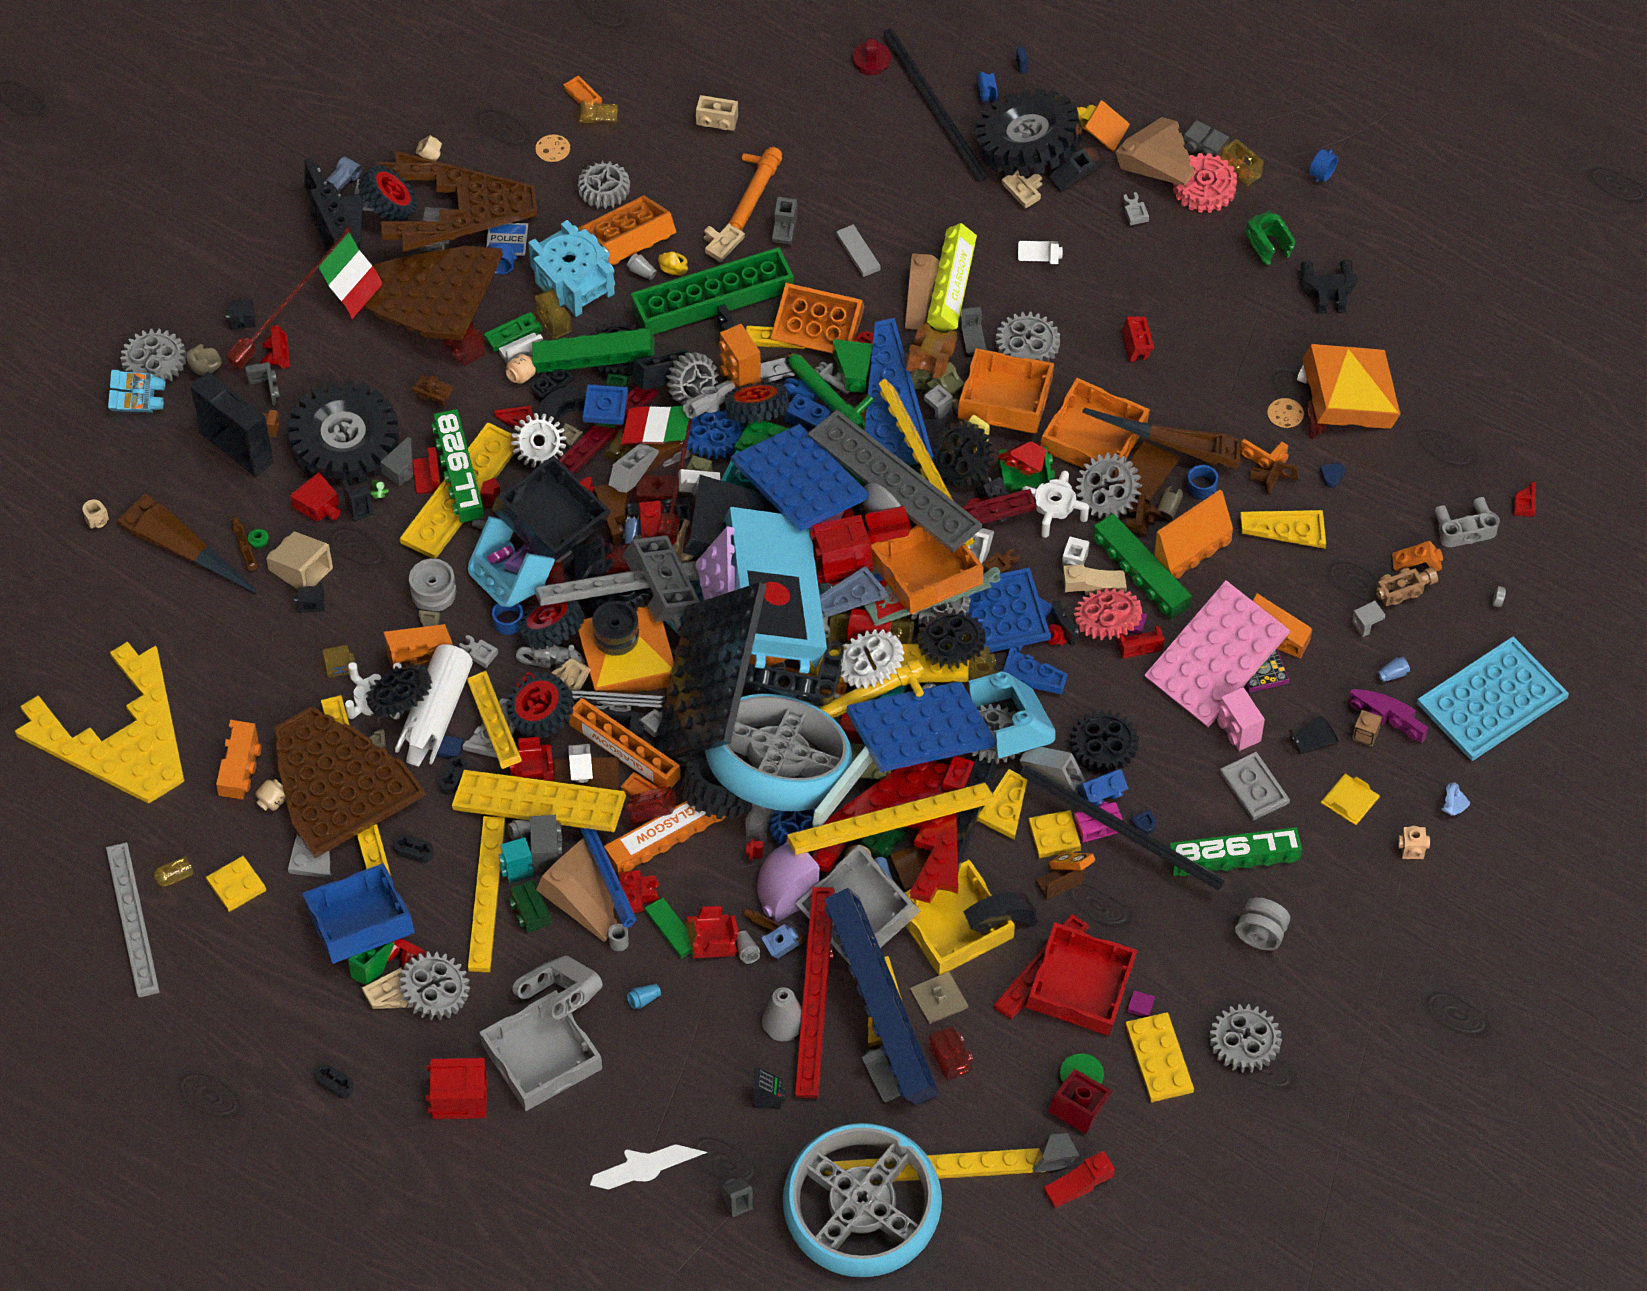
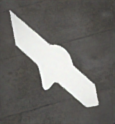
M676 1144L650 1154L625 1150L627 1162L593 1175L590 1185L609 1190L633 1180L650 1181L656 1178L661 1170L707 1152Z

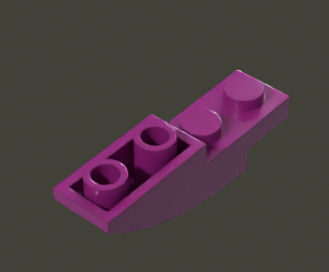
M1352 689L1350 691L1348 703L1353 709L1360 712L1364 710L1381 716V726L1388 721L1391 726L1400 729L1410 739L1416 740L1420 744L1426 739L1428 727L1415 719L1416 710L1395 698L1377 692Z

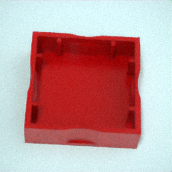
M1054 922L1025 1008L1109 1036L1138 950L1109 940L1098 939L1083 931Z

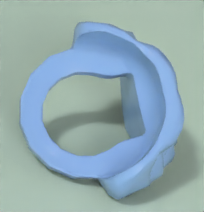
M1457 783L1448 784L1446 786V803L1441 810L1451 816H1455L1468 808L1470 801L1459 790Z

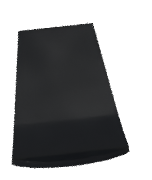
M1323 716L1312 720L1295 733L1289 730L1290 738L1300 754L1326 745L1339 743L1334 730Z

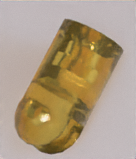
M625 427L618 430L606 449L605 455L608 458L619 460L627 454L628 445L621 446Z
M187 856L160 866L154 873L157 883L161 886H168L194 875Z

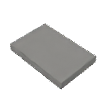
M1257 752L1220 769L1219 773L1252 821L1290 802V799Z

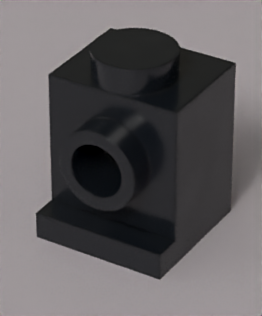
M318 583V586L315 587L305 586L298 588V592L294 593V603L299 605L300 613L325 611L323 583Z

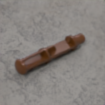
M235 517L231 520L233 525L232 531L236 534L240 552L243 554L247 565L246 569L248 571H255L259 565L256 563L252 553V546L249 544L244 531L245 527L241 524L239 518Z
M746 908L743 913L752 923H757L772 932L783 925L761 915L759 911ZM797 933L799 936L797 941L802 945L805 937L803 934Z

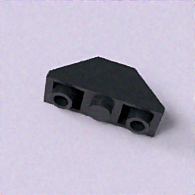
M1083 148L1073 154L1066 162L1064 161L1049 176V179L1062 192L1105 165L1106 161L1096 148Z

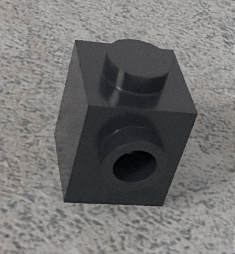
M252 299L228 302L229 310H225L226 321L231 322L232 329L256 327Z

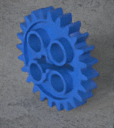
M720 409L712 413L704 412L693 419L689 418L683 445H686V450L692 449V454L699 452V457L705 454L707 459L711 455H714L715 459H718V455L726 458V453L733 455L734 446L746 427H744V423H741V421L735 422L730 420L726 409L722 412Z

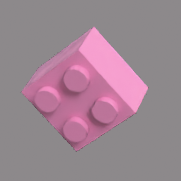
M1244 687L1222 696L1217 721L1221 729H1225L1230 743L1241 751L1261 742L1265 719Z

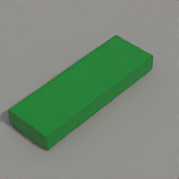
M663 897L645 907L647 915L680 958L692 953L687 928Z

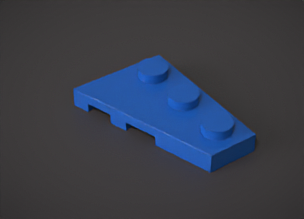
M1015 647L1010 648L1003 672L1009 673L1031 688L1062 695L1068 675L1047 663L1041 664L1035 661L1034 657L1029 654L1025 656L1017 652Z

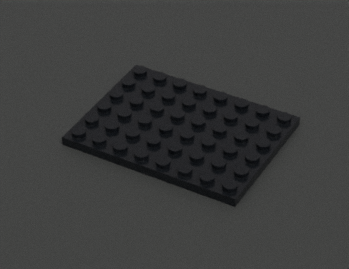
M758 582L691 604L686 608L684 624L680 630L679 645L675 651L676 658L671 669V680L666 690L667 697L662 708V718L657 729V740L654 748L673 760L731 743L767 585Z

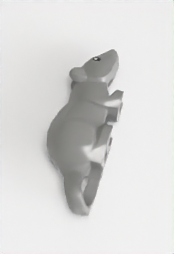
M555 643L553 647L549 648L547 645L542 650L541 648L536 650L534 647H521L516 652V658L521 663L549 669L551 665L561 668L571 658H575L583 664L586 663L581 654L574 649L573 645H569L568 649L560 647ZM523 654L530 655L533 660L525 658Z

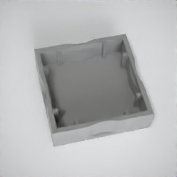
M860 844L835 867L830 875L814 886L834 887L835 893L849 888L858 895L880 948L921 912ZM812 888L796 902L809 919ZM832 928L831 944L844 957L840 948L843 945L842 941L836 937ZM845 958L846 961L851 965L849 958Z
M556 990L533 1002L521 1012L506 1017L480 1031L481 1045L525 1111L602 1070L600 1054L586 1033L578 1027L572 1013L559 1020L548 1015L547 1006L551 998L559 994ZM560 1003L555 1006L554 1013L559 1010Z

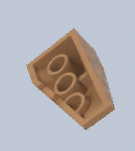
M912 253L905 331L917 332L921 325L924 323L928 324V311L940 262L933 255Z

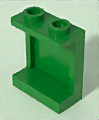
M1047 446L1043 447L1046 449V454L1041 472L1032 475H1024L1020 470L1007 466L1004 461L998 459L1000 477L1009 494L1022 491V488L1025 486L1037 489L1042 483L1046 484L1050 480L1055 479V471L1051 470L1050 467L1053 465L1052 454L1048 453ZM1006 449L998 450V455L1001 454V453H1003V452H1005V451H1007V450H1006Z

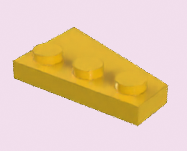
M1008 769L993 792L994 802L983 807L977 821L1015 840L1027 779Z

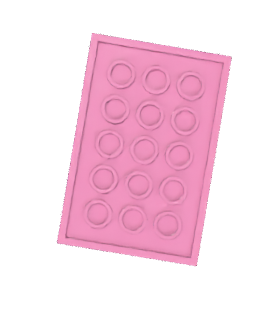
M1225 581L1144 676L1209 728L1219 715L1221 697L1244 687L1287 637L1290 630L1228 581Z

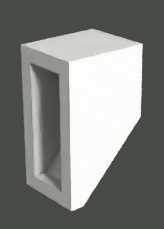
M984 528L972 537L974 543L968 546L981 564L987 558L994 531Z
M590 744L570 745L571 780H576L577 783L588 782L589 779H593Z

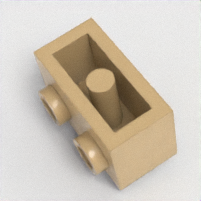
M700 95L696 108V125L734 131L738 119V101Z

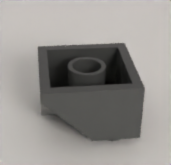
M556 815L530 816L531 855L534 875H539L549 869L558 860V855L562 854L561 823H557Z

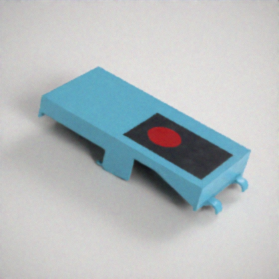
M730 507L723 522H726V527L734 528V535L731 536V545L734 546L735 553L732 554L731 565L735 567V590L758 582L767 585L751 652L756 657L755 667H765V656L794 659L800 662L799 673L808 674L810 669L809 661L816 668L827 649L810 527L799 532L782 514Z

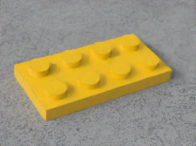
M1168 1012L1127 1021L1125 1027L1150 1102L1193 1093L1194 1087Z

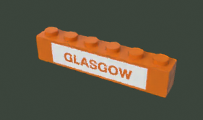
M581 698L572 707L574 710L573 714H568L571 727L613 756L618 757L620 761L668 793L681 779L679 764L585 699Z
M687 801L605 845L604 849L614 871L619 876V873L629 872L642 862L650 861L653 856L660 852L668 851L671 846L678 842L686 841L689 836L704 831L709 825L722 821L726 816H723L722 819H716V815L711 814V817L705 816L706 812L701 811L699 813L695 811L696 806L690 807Z

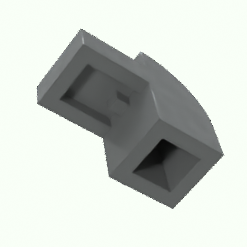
M777 198L772 242L792 245L797 222V199Z

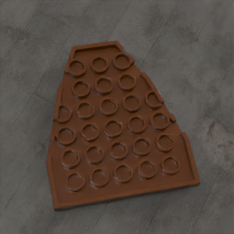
M461 246L403 256L374 264L372 266L378 273L382 286L365 304L363 309L366 311L371 310L379 319L399 326L402 324L409 331H419L421 336L427 338L463 340L503 256L502 249Z
M314 707L304 710L275 727L278 770L292 826L314 858L319 857L426 796L422 786L401 759H395L389 755L386 749L383 747L379 748L373 744L370 738L346 723L343 725L335 721L334 717L322 714L320 710Z

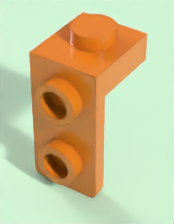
M1246 439L1241 441L1240 453L1245 458L1259 464L1263 469L1270 471L1275 461L1285 463L1288 459V445L1284 442H1281L1269 454Z
M1431 541L1405 548L1392 554L1395 571L1425 562L1436 571L1442 570V552Z

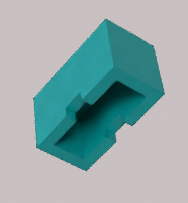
M525 837L500 845L501 853L498 854L500 871L503 877L507 876L509 884L534 877L533 867L530 865L533 864L532 855Z

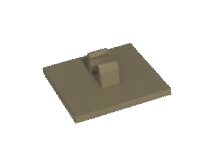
M949 971L910 988L929 1025L969 1008Z

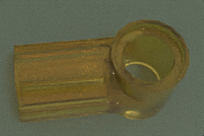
M593 100L580 101V122L595 123L603 121L617 123L618 105L598 104Z

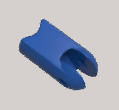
M978 73L976 78L981 100L986 103L989 98L992 104L998 99L994 73Z
M795 378L785 380L784 386L789 397L794 398L798 393L809 397L814 402L816 401L817 395L804 381Z

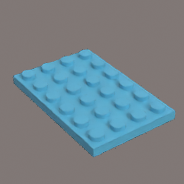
M1511 637L1418 698L1417 704L1471 761H1474L1567 699L1569 693L1514 637Z

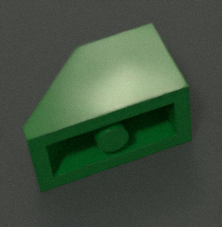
M394 942L352 956L348 960L351 978L365 986L374 982L383 973L394 947Z

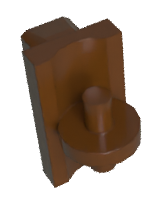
M423 374L420 375L417 383L412 387V392L418 394L420 398L434 400L440 406H445L454 390L453 386L438 381L437 376L432 375L428 377Z
M1139 495L1138 503H1131L1133 510L1128 508L1130 516L1136 515V518L1126 519V527L1131 532H1139L1140 537H1146L1148 524L1153 525L1161 516L1160 512L1155 509L1156 506L1145 502V495Z

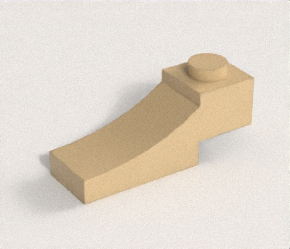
M1084 564L1063 566L1065 592L1085 591V595H1089L1090 592L1097 594L1098 589L1104 592L1105 588H1108L1109 591L1116 588V592H1119L1121 589H1124V592L1127 590L1124 570H1096L1084 567Z

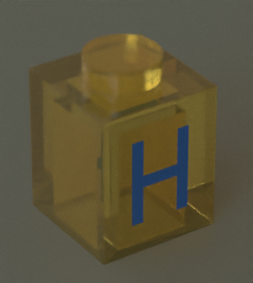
M348 645L323 649L328 678L350 674L348 665L352 662L355 663L353 652L349 653Z

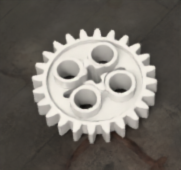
M874 629L872 634L866 631L863 637L861 634H858L857 640L851 638L852 643L844 645L846 650H844L841 677L845 683L848 682L850 686L855 684L857 688H860L862 684L865 689H867L869 684L874 688L878 681L880 684H883V679L890 680L889 675L891 673L896 674L895 668H900V662L904 661L902 644L896 635L893 636L890 631L886 634L883 629L879 634L876 629ZM865 648H868L870 655L877 667L876 670H873L871 663L864 651Z

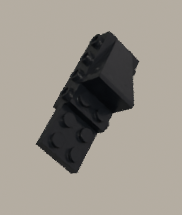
M305 159L304 186L310 197V217L328 255L349 232L360 250L363 195L358 193L341 198L340 192L335 190L334 185H327L326 180L321 178L320 168L318 165H315L313 159Z

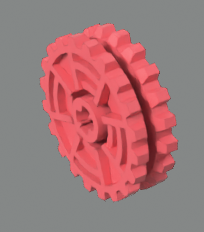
M1198 153L1196 157L1190 155L1191 161L1189 163L1190 166H1193L1195 174L1185 186L1173 183V193L1176 194L1177 201L1181 200L1182 206H1189L1191 211L1197 209L1199 213H1202L1203 210L1212 213L1214 209L1220 211L1221 206L1227 207L1229 201H1233L1234 194L1236 193L1237 180L1235 179H1237V174L1234 172V167L1232 165L1228 166L1229 161H1222L1221 156L1212 157L1211 153H1208L1206 156Z

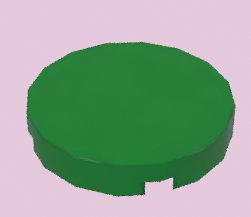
M1084 1053L1074 1054L1062 1063L1059 1074L1062 1084L1073 1069L1078 1070L1100 1084L1103 1083V1066L1092 1055Z

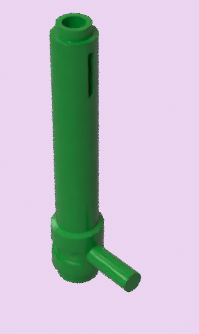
M794 354L789 358L788 362L792 370L833 413L838 410L861 429L864 428L865 422L860 414L874 401L870 395L857 407L853 408L831 388L801 355Z

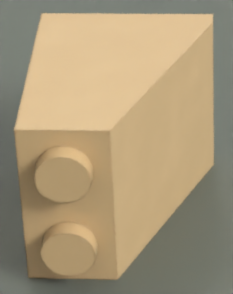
M295 531L290 536L285 537L282 543L275 550H272L266 558L268 570L297 590L305 586L314 587L333 569L329 545Z

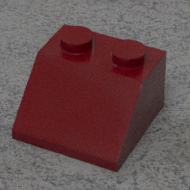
M1073 1069L1055 1093L1048 1112L1087 1134L1112 1094V1090Z

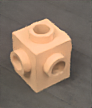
M1404 827L1402 835L1398 837V847L1402 849V859H1424L1426 849L1430 848V836H1426L1425 827Z

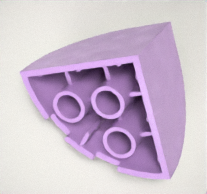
M789 843L781 845L769 854L760 868L757 880V893L763 906L762 909L768 918L771 917L776 922L800 910L796 902L819 882V865L807 852L795 855Z

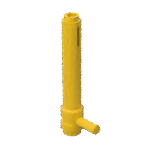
M918 658L915 660L911 659L907 661V664L901 665L900 668H895L897 673H891L889 675L890 680L884 678L883 684H880L878 681L874 688L869 684L867 689L861 686L834 699L830 704L822 705L819 708L834 719L846 713L847 705L870 701L901 685L905 686L908 684L911 685L916 696L921 697L924 691L917 680L921 678V675L925 674V671Z

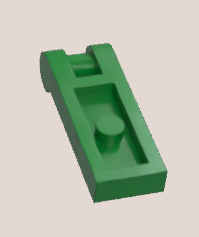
M529 312L484 333V339L493 352H495L499 348L532 333L539 334L543 327L539 322L535 321L536 317L534 314Z

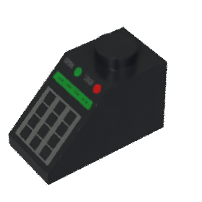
M755 1067L754 1108L780 1109L781 1101H785L786 1087H782V1079L759 1067Z

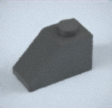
M407 437L380 462L382 474L398 486L409 481L414 474L413 449L410 437Z
M1053 1133L1046 1138V1141L1038 1151L1032 1170L1034 1173L1069 1168L1079 1156V1153L1068 1133Z
M742 1177L729 1179L721 1185V1195L732 1218L753 1209L752 1188Z

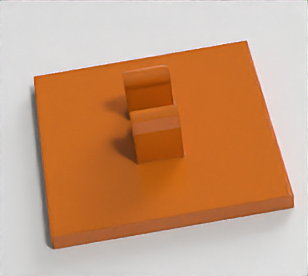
M1101 100L1084 128L1114 152L1130 123Z

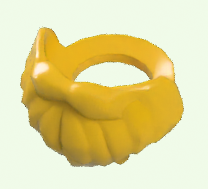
M675 252L659 255L658 261L663 272L683 276L687 273V259L683 255Z

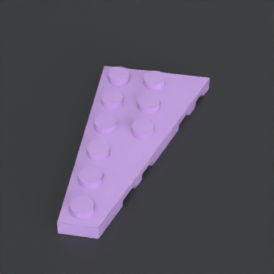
M727 526L696 561L704 600L735 590V567L731 565L732 554L735 553L734 546L731 545V536L734 535L733 527Z

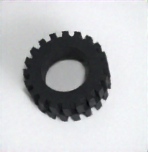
M705 751L690 755L681 784L682 797L684 800L688 799L687 804L690 807L695 805V811L699 813L704 811L706 812L705 816L711 817V814L716 815V819H722L723 816H726L728 820L733 819L734 815L738 818L742 817L743 813L747 814L750 811V808L753 807L752 803L741 799L726 788L708 782L718 781V779L710 769ZM735 752L740 759L753 766L749 763L748 756L741 757L740 753Z

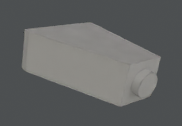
M1038 747L1025 751L1021 756L1020 762L1023 768L1027 765L1076 794L1078 793L1076 785L1085 782L1072 753Z

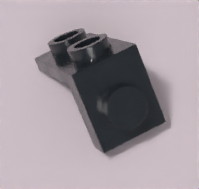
M992 476L981 481L982 485L976 488L979 495L986 493L988 499L1009 494L1001 477L994 480ZM1010 516V517H1007V518H1003V519H999L998 521H999V522H1002V521L1007 520V519H1009V518H1011V517H1013V516Z
M609 709L600 710L622 726L630 727L629 730L638 737L644 736V725H640V713Z

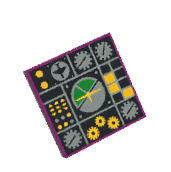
M1277 648L1246 683L1249 693L1289 684V678Z

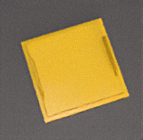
M1345 773L1321 803L1356 826L1380 798V795L1370 790L1369 784L1357 776L1353 779Z

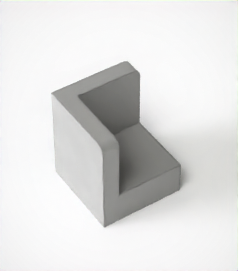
M939 384L924 395V401L935 409V419L943 418L952 411L953 396Z
M1373 601L1354 610L1352 623L1361 636L1365 637L1370 634L1373 624L1385 619V614L1376 601Z

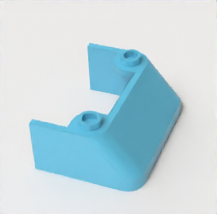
M489 516L469 561L468 572L500 606L512 607L534 595L536 587L545 585L555 559L527 553L518 574L504 568L505 562L510 557L499 564H490L487 557L492 553L509 545L514 551L513 554L515 549L510 542L514 531L500 518Z
M998 672L968 681L969 694L976 707L1012 698L1019 710L1012 717L1013 726L995 731L998 759L1045 746L1055 741V729L1030 686L1006 672Z

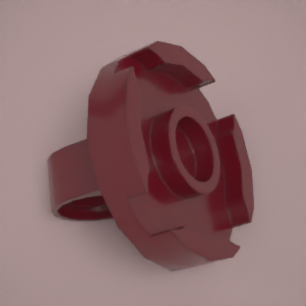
M868 38L867 42L860 44L853 53L855 68H859L860 72L866 75L881 74V71L885 68L887 70L891 63L889 49L882 43H879L878 39Z

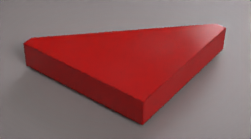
M531 406L494 410L495 417L512 428L515 426L522 428L519 421L522 419L525 423H528L526 420L528 415L533 420Z

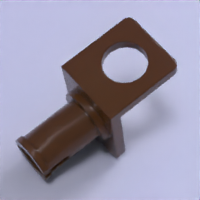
M1275 461L1270 471L1253 467L1250 474L1251 480L1266 482L1268 494L1272 493L1278 477L1298 480L1299 478L1296 465ZM1283 469H1290L1293 474H1288Z

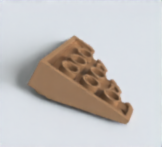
M1159 118L1126 139L1116 151L1120 168L1125 171L1183 186L1195 174L1193 166H1190L1189 163L1191 160L1188 151L1184 148L1185 142L1182 133L1178 131V122L1175 120Z
M582 838L542 876L536 890L605 942L609 938V928L617 924V919L614 918L613 912L614 905L585 839Z

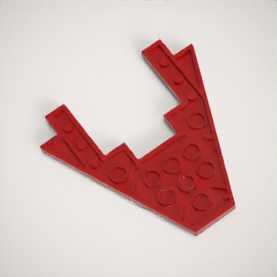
M930 761L895 769L849 804L843 806L842 809L829 817L823 825L947 793L949 791L941 788L950 765L938 761ZM956 813L908 825L907 827L920 830L914 840V845L932 851L910 891V898L931 903L938 888L958 894ZM847 842L814 850L812 858L819 865L820 871L830 873Z

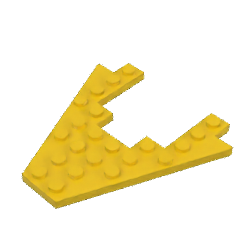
M126 642L111 651L110 655L142 695L126 705L128 712L136 721L102 742L91 728L72 738L42 699L37 696L20 706L30 722L15 730V734L18 738L149 804L185 781L157 647L154 646L138 655L131 645Z

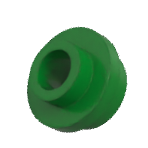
M263 529L252 530L248 535L249 544L256 549L265 547L269 540L268 533Z

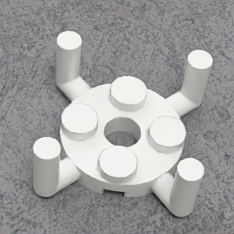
M1067 471L1061 472L1059 480L1054 479L1050 480L1049 483H1042L1037 489L1028 486L1022 488V491L1031 489L1032 495L1035 497L1037 511L1044 514L1041 529L1042 537L1046 538L1049 536L1052 518L1065 519L1074 508L1080 510V521L1086 522L1088 520L1089 505L1076 500V494L1068 483L1069 473ZM1052 496H1058L1061 498V500L1052 501L1050 498Z
M352 662L348 667L350 678L357 685L353 691L356 706L354 707L353 701H346L347 717L354 719L361 712L371 716L373 712L367 705L366 698L368 695L366 693L371 691L370 686L376 685L374 680H380L381 676L373 674L363 680L358 675L357 664ZM400 663L393 665V669H395V666H398V668L402 667ZM397 713L393 719H399L400 713Z

